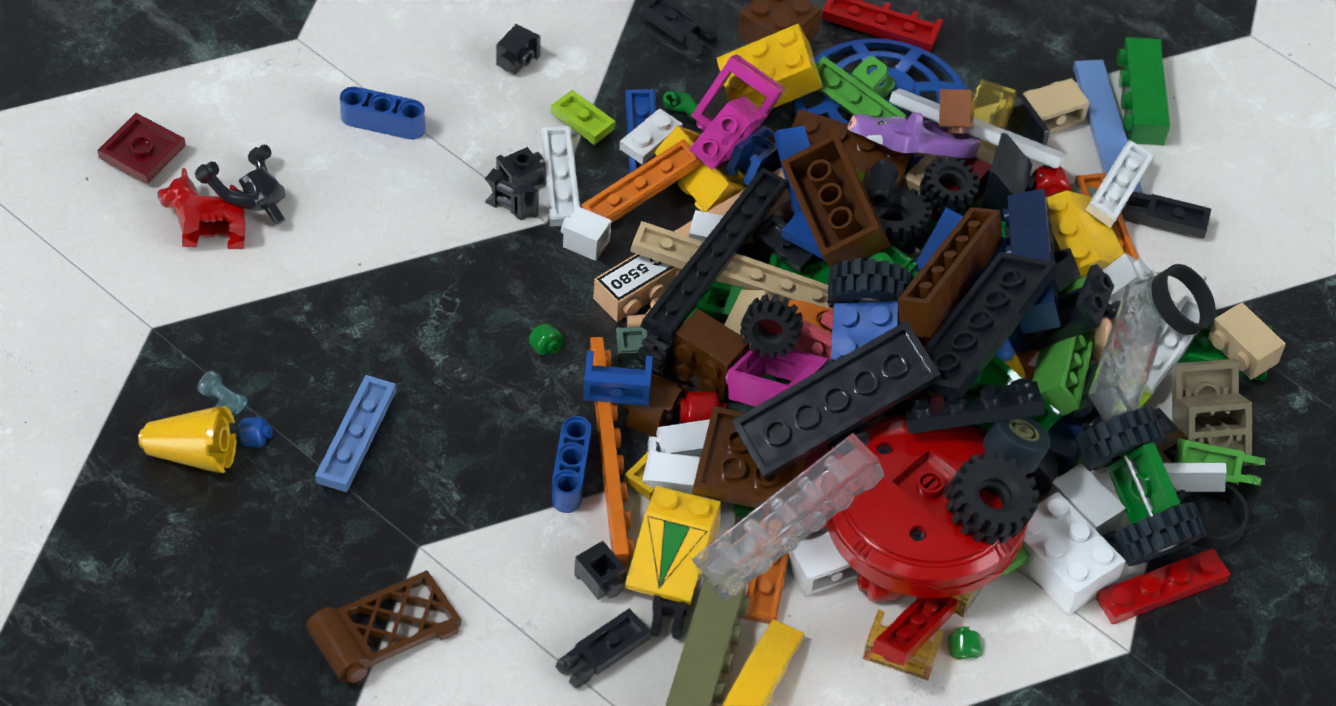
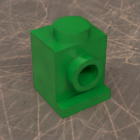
M715 281L697 307L700 311L718 322L726 323L741 290L745 289Z

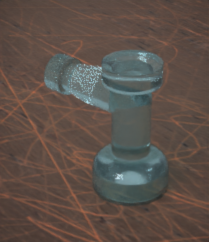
M214 370L208 371L201 378L197 386V391L207 397L215 395L221 399L214 407L226 406L234 414L241 412L247 403V398L242 394L236 395L222 385V377Z

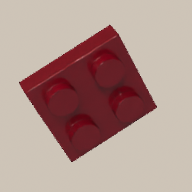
M135 113L97 151L99 159L148 184L186 144L184 137Z

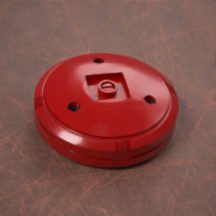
M906 413L880 419L862 428L869 434V444L842 456L837 453L832 462L827 480L825 496L826 525L829 535L841 556L852 568L871 582L890 591L914 597L946 598L958 596L977 590L994 581L1004 573L1017 557L1025 539L1028 523L1014 539L1010 538L1008 542L1000 544L998 539L992 545L986 544L985 537L980 542L972 540L974 533L970 531L967 535H964L960 531L963 525L960 522L954 525L951 520L955 514L954 511L947 512L946 505L949 499H945V495L949 489L948 485L962 464L968 461L971 456L977 454L980 457L983 452H986L983 447V440L987 430L975 424L909 434ZM987 490L979 492L982 501L987 506L994 509L1002 508V502L997 495Z

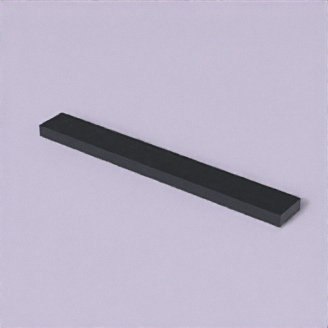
M762 167L642 319L640 327L669 342L674 333L681 327L787 189L789 181Z

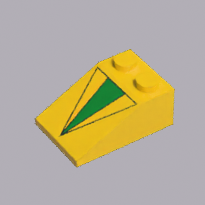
M656 486L644 516L625 583V589L652 596L655 594L664 599L679 603L682 601L686 602L687 605H691L720 528L721 502Z

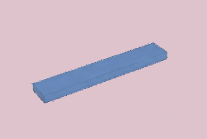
M1075 61L1073 66L1078 87L1090 102L1086 115L1103 173L1105 172V175H1107L1128 141L1104 61ZM1140 181L1138 182L1133 192H1143L1140 185Z

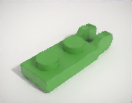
M1178 439L1174 463H1226V482L1237 484L1244 482L1261 486L1262 478L1250 474L1242 475L1240 473L1243 462L1260 466L1265 465L1266 458L1244 454V451Z

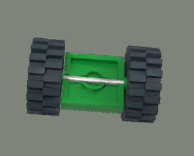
M1141 407L1134 411H1127L1119 416L1116 415L1107 421H1102L1098 425L1086 429L1087 431L1075 437V442L1087 470L1095 471L1102 467H1107L1119 499L1126 507L1125 513L1130 525L1121 529L1115 536L1128 566H1136L1143 562L1146 563L1155 558L1163 557L1180 548L1189 546V544L1195 543L1207 535L1194 502L1180 505L1176 490L1158 453L1156 446L1162 443L1166 437L1153 407Z

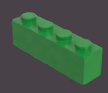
M1126 37L1123 49H1118L1117 66H1121L1122 69L1119 74V88L1124 89L1121 96V109L1126 110L1123 118L1124 131H1128V140L1136 144L1164 146L1170 128L1161 39Z

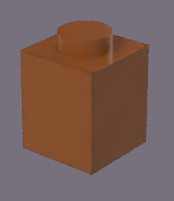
M940 89L939 126L947 128V134H965V129H973L975 92L972 90Z

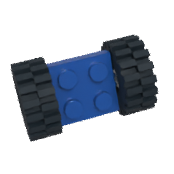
M861 258L854 259V262L845 260L842 261V264L836 263L833 265V268L829 269L827 303L834 310L831 360L825 363L824 367L900 324L898 298L910 284L911 275L908 269L905 267L900 268V264L897 263L889 264L887 260L877 262L875 261L876 259L868 258V261H862ZM904 401L900 402L899 404L893 406L888 410L894 411L896 410V407L901 408L904 404Z

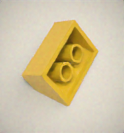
M676 125L654 153L659 155L682 139H685L691 148L701 134ZM701 160L700 167L679 179L677 183L681 190L695 198V206L702 212L711 210L748 186L743 183L745 176L739 169H737L738 173L735 176L724 172L728 162L712 170Z
M1064 191L1047 197L1051 213L1054 251L1070 248L1081 275L1080 278L1087 276L1090 266L1098 264L1103 270L1121 257L1124 252L1112 227L1107 226L1085 211L1092 197Z

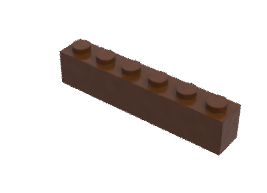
M970 207L898 298L900 324L907 320L918 338H932L1003 244L1000 210Z

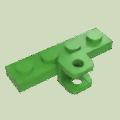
M824 56L816 64L823 88L817 91L850 115L866 114L883 118L899 116L908 120L906 114L885 100L895 87L896 81L888 74V67L874 56L866 58L852 72L853 77ZM877 67V69L868 74L870 68ZM885 80L884 85L880 87L879 85Z

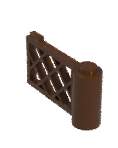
M428 570L339 609L333 607L321 609L309 618L306 623V629L339 680L343 683H356L367 675L369 667L437 636L441 641L459 633L458 627L461 626L462 620ZM425 584L430 591L429 599L410 595L411 589ZM392 599L402 603L397 613L381 609V602ZM406 603L425 608L422 619L403 614ZM431 609L445 613L448 620L436 623L428 621L427 617ZM360 612L371 615L368 626L353 623L349 616ZM376 617L395 621L392 632L373 628ZM400 623L419 627L417 634L410 637L396 633ZM369 636L387 640V647L373 653L367 644Z

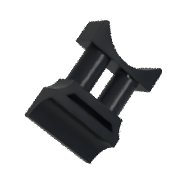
M495 168L485 177V180L492 189L491 195L485 201L486 204L495 208L500 203L510 208L511 213L519 220L526 217L536 218L538 216V189L521 183L516 186L504 180L503 172Z

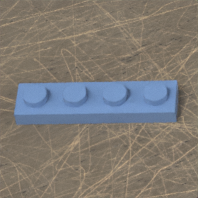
M365 375L315 475L317 484L347 493L396 393L395 383Z

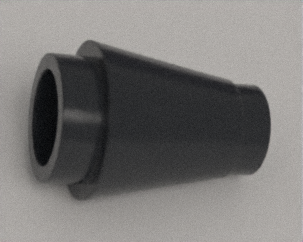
M879 160L873 164L868 172L870 201L875 206L883 207L889 203V199L899 179V172L893 162Z

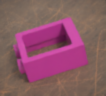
M735 54L729 58L691 117L696 119V125L705 131L714 120L706 111L731 73H734L767 97L760 107L766 115L773 109L786 88L744 58Z
M746 96L730 101L723 107L689 150L713 170L727 163L734 147L753 134L768 115Z
M756 349L754 353L749 350L727 372L726 383L729 389V399L756 407L824 368V364L828 363L829 359L795 349L790 353L787 351L786 356L780 357L779 353H777L776 358H770V353L766 352L764 357L759 356L761 351L759 349ZM765 373L792 382L786 385L761 378V376Z

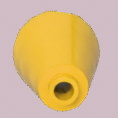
M216 406L146 423L144 429L140 430L139 445L149 456L215 473H225L224 468L231 467L236 450V434H230L229 423H235L231 410L226 406Z

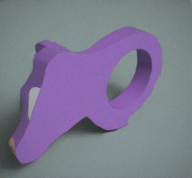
M912 113L908 120L899 116L883 118L866 114H855L847 126L848 130L900 153L917 152L952 156L955 158H974L978 154L981 142L979 138L966 133L947 134V128L940 127L939 123L933 120H923L921 113Z

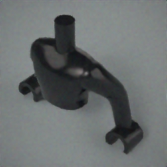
M263 144L259 148L254 147L249 152L248 161L256 167V170L247 173L239 179L243 193L232 191L216 176L219 174V167L216 162L211 161L206 165L202 164L196 169L195 178L200 183L208 184L226 203L247 210H265L275 226L286 220L276 205L285 197L284 187L268 172L265 163L272 155L268 145Z

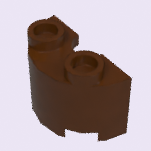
M651 373L649 406L625 404L623 411L629 413L626 427L652 437H657V427L669 426L671 424L676 409L680 408V399H685L688 388Z

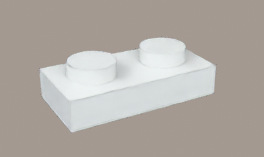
M659 108L620 141V150L643 165L655 155L654 152L676 125L682 127V123Z

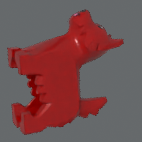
M182 168L180 178L174 179L168 188L160 189L157 192L162 206L175 208L182 230V247L197 248L200 236L214 237L215 235L221 236L223 233L229 238L227 249L244 248L245 209L226 203L219 196H199L185 168ZM231 184L229 186L230 190L243 193Z

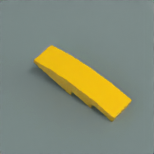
M773 619L745 663L722 706H768L775 688L787 671L789 661L802 642L804 632Z

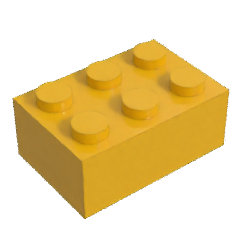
M799 24L717 57L720 72L729 58L738 54L785 87V91L773 108L823 88L811 46ZM731 73L724 84L729 102L746 96L760 108L767 98L734 73Z

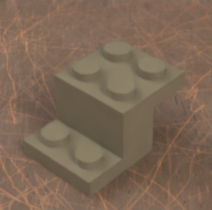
M1235 359L1172 364V422L1187 436V440L1244 451V454L1252 455V402L1239 394V362ZM1243 462L1242 466H1250V464Z

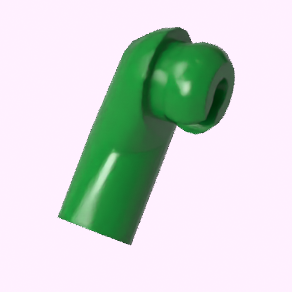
M668 91L664 94L663 103L667 109L686 113L693 123L697 122L691 115L698 104L691 95L675 91Z

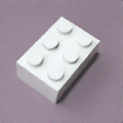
M1059 492L1038 504L1037 510L1033 514L1034 516L1028 522L1022 545L1030 554L1028 563L1022 567L1069 616L1096 598L1099 590L1117 584L1126 561Z

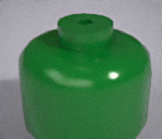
M541 324L532 330L529 344L540 355H545L549 352L556 354L564 344V337L554 326Z
M958 627L956 632L951 633L947 638L949 654L957 660L977 659L983 653L981 635L977 631L970 630V627Z

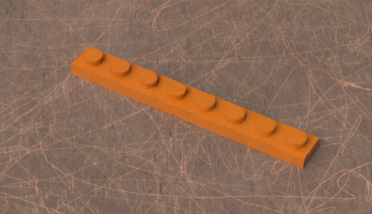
M603 337L590 338V351H594L593 366L611 367L610 349L604 350ZM594 401L611 550L628 570V559L633 558L634 542L633 538H627L626 530H631L630 511L623 510V502H627L626 482H620L619 476L624 475L623 455H617L616 448L621 447L620 428H614L613 421L618 420L617 403Z

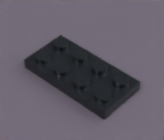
M1017 379L1012 381L1011 385L998 387L996 384H983L978 386L977 390L967 391L962 399L946 395L930 396L927 393L915 394L910 399L904 400L908 433L912 434L1044 415L1043 400L1037 381L1031 382L1029 379Z

